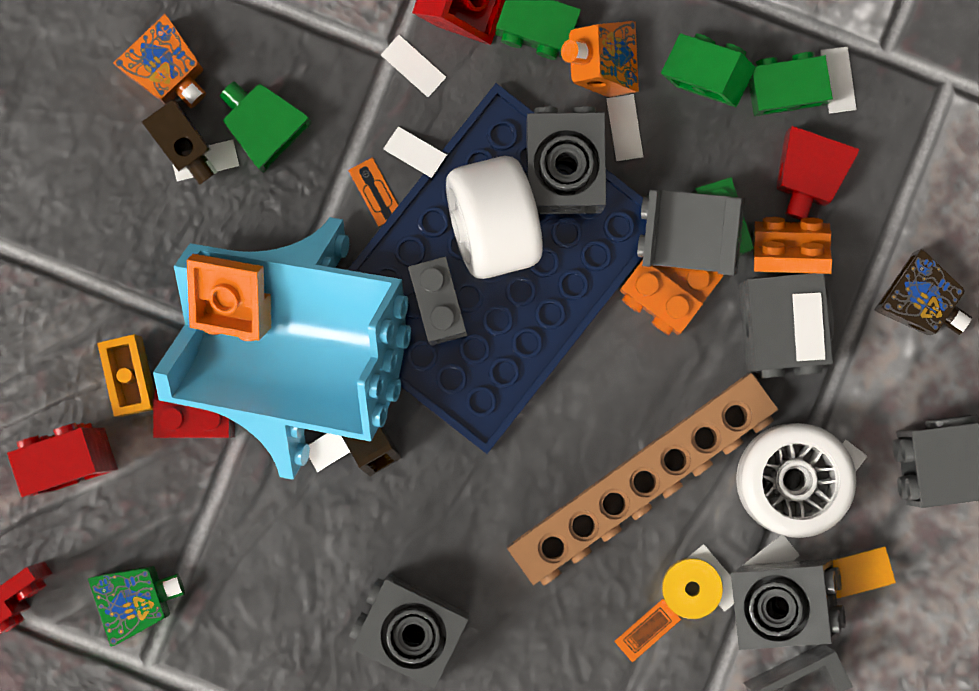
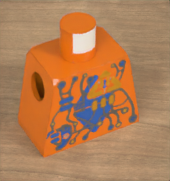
M165 14L113 62L125 75L165 104L178 95L190 108H193L206 96V92L194 80L204 69L179 31Z
M636 22L603 23L571 30L569 40L562 46L561 56L564 61L571 63V79L574 84L606 97L639 92Z

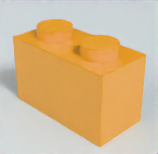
M133 334L97 343L114 417H124L153 410L155 390L142 336Z

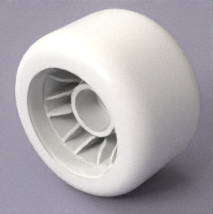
M500 156L453 169L446 179L448 207L462 258L471 275L480 279L491 278L529 268L538 263L543 252L540 219L530 183L519 161L510 156Z
M781 424L763 431L748 444L737 468V490L747 513L765 529L787 537L806 538L831 529L845 516L855 496L856 472L849 452L834 435L810 424ZM790 469H796L801 475V483L794 490L786 488L783 481L785 473Z

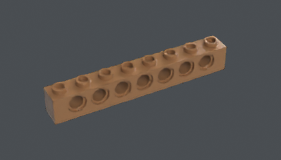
M752 373L746 374L507 546L508 551L532 585L540 581L545 586L561 574L559 567L571 559L573 564L590 554L592 550L589 545L600 537L606 542L622 530L619 524L625 519L632 516L634 520H637L653 508L649 503L660 494L667 498L683 486L680 482L682 478L691 472L696 477L713 465L710 458L721 450L725 455L729 454L744 443L741 439L742 435L751 429L758 433L774 421L771 415L778 408ZM733 405L738 406L744 414L742 423L737 427L730 426L725 419L727 409ZM702 427L710 429L714 436L712 445L706 449H701L695 443V434ZM671 449L679 450L684 458L682 466L674 471L669 470L664 463L665 454ZM640 471H648L653 477V486L646 492H639L634 487V477ZM610 493H618L623 498V507L615 514H609L603 508V500ZM579 515H588L593 520V528L587 535H577L573 531L572 523ZM548 537H557L563 543V550L556 557H548L542 552V543Z

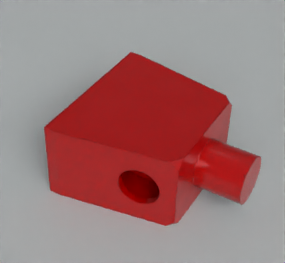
M791 126L785 134L777 180V190L792 195L785 214L801 220L808 218L813 203L822 206L831 203L857 157L859 149Z

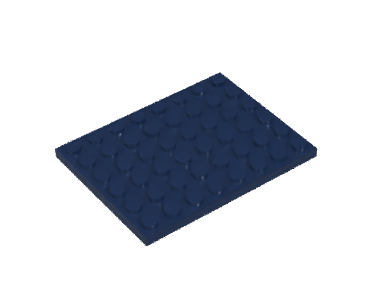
M497 83L494 84L441 151L447 156L431 178L426 174L421 176L348 269L350 271L402 279L403 294L408 297V309L405 317L406 325L411 327V338L408 347L404 348L398 378L401 381V387L486 454L496 444L642 257H638L637 254L640 234L645 235L647 220L641 218L643 197L606 169V206L602 213L538 214L543 241L542 257L538 263L529 268L491 278L480 279L471 275L462 258L451 222L446 193L448 174L460 166L500 156H510L519 161L527 176L526 121L527 114L534 112ZM563 161L555 165L557 171L563 175H570L575 172L573 165L569 162ZM446 257L467 336L431 346L427 339L408 267Z

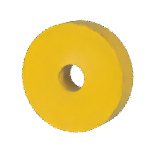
M684 558L675 562L666 571L662 581V593L666 604L675 614L683 618L698 619L709 615L716 609L722 597L723 586L718 572L711 564L699 558ZM689 582L699 584V590L694 595H690L685 591V587Z

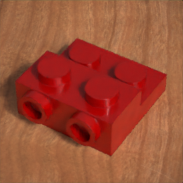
M45 562L24 568L0 585V634L10 631L25 620L21 614L31 608L25 598L34 596L47 586L44 579L53 573Z

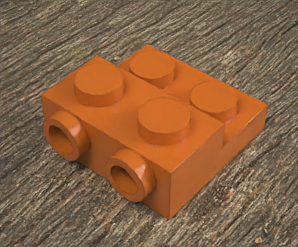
M765 217L763 222L755 221L754 272L831 274L830 223H823V220L819 218H803L801 222H785V219L781 217Z
M192 254L187 259L190 328L204 330L212 335L225 334L236 336L243 341H260L271 329V294L264 293V266L199 254Z
M642 259L619 291L625 295L622 301L637 313L644 309L652 315L654 319L651 323L668 336L672 331L679 335L724 275L714 271L654 265L646 267L642 266Z

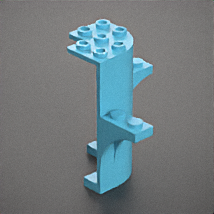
M329 217L320 229L307 238L289 246L267 251H233L190 243L174 265L185 325L153 372L159 401L212 411L238 423L264 445L276 464L279 477L292 480L295 478L300 467L306 465L309 458L310 447L305 441V429L371 442L378 428L385 425L391 401L396 402L401 391V381L398 378L404 348L408 347L411 338V327L406 325L405 317L408 309V297L403 294L402 279L336 268L340 259L346 257L349 250V237L345 235L343 219ZM192 254L264 266V293L271 294V329L260 341H243L236 336L225 334L212 335L204 330L190 328L187 259Z

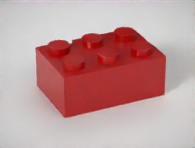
M72 423L54 429V435L49 437L48 435L41 437L36 435L16 442L18 449L7 452L21 497L47 494L79 483L78 478L84 477L85 480H89L118 470L105 428H93L92 423Z

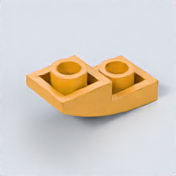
M878 547L850 556L832 559L833 567H839L841 573L842 588L837 590V599L896 583L886 547Z

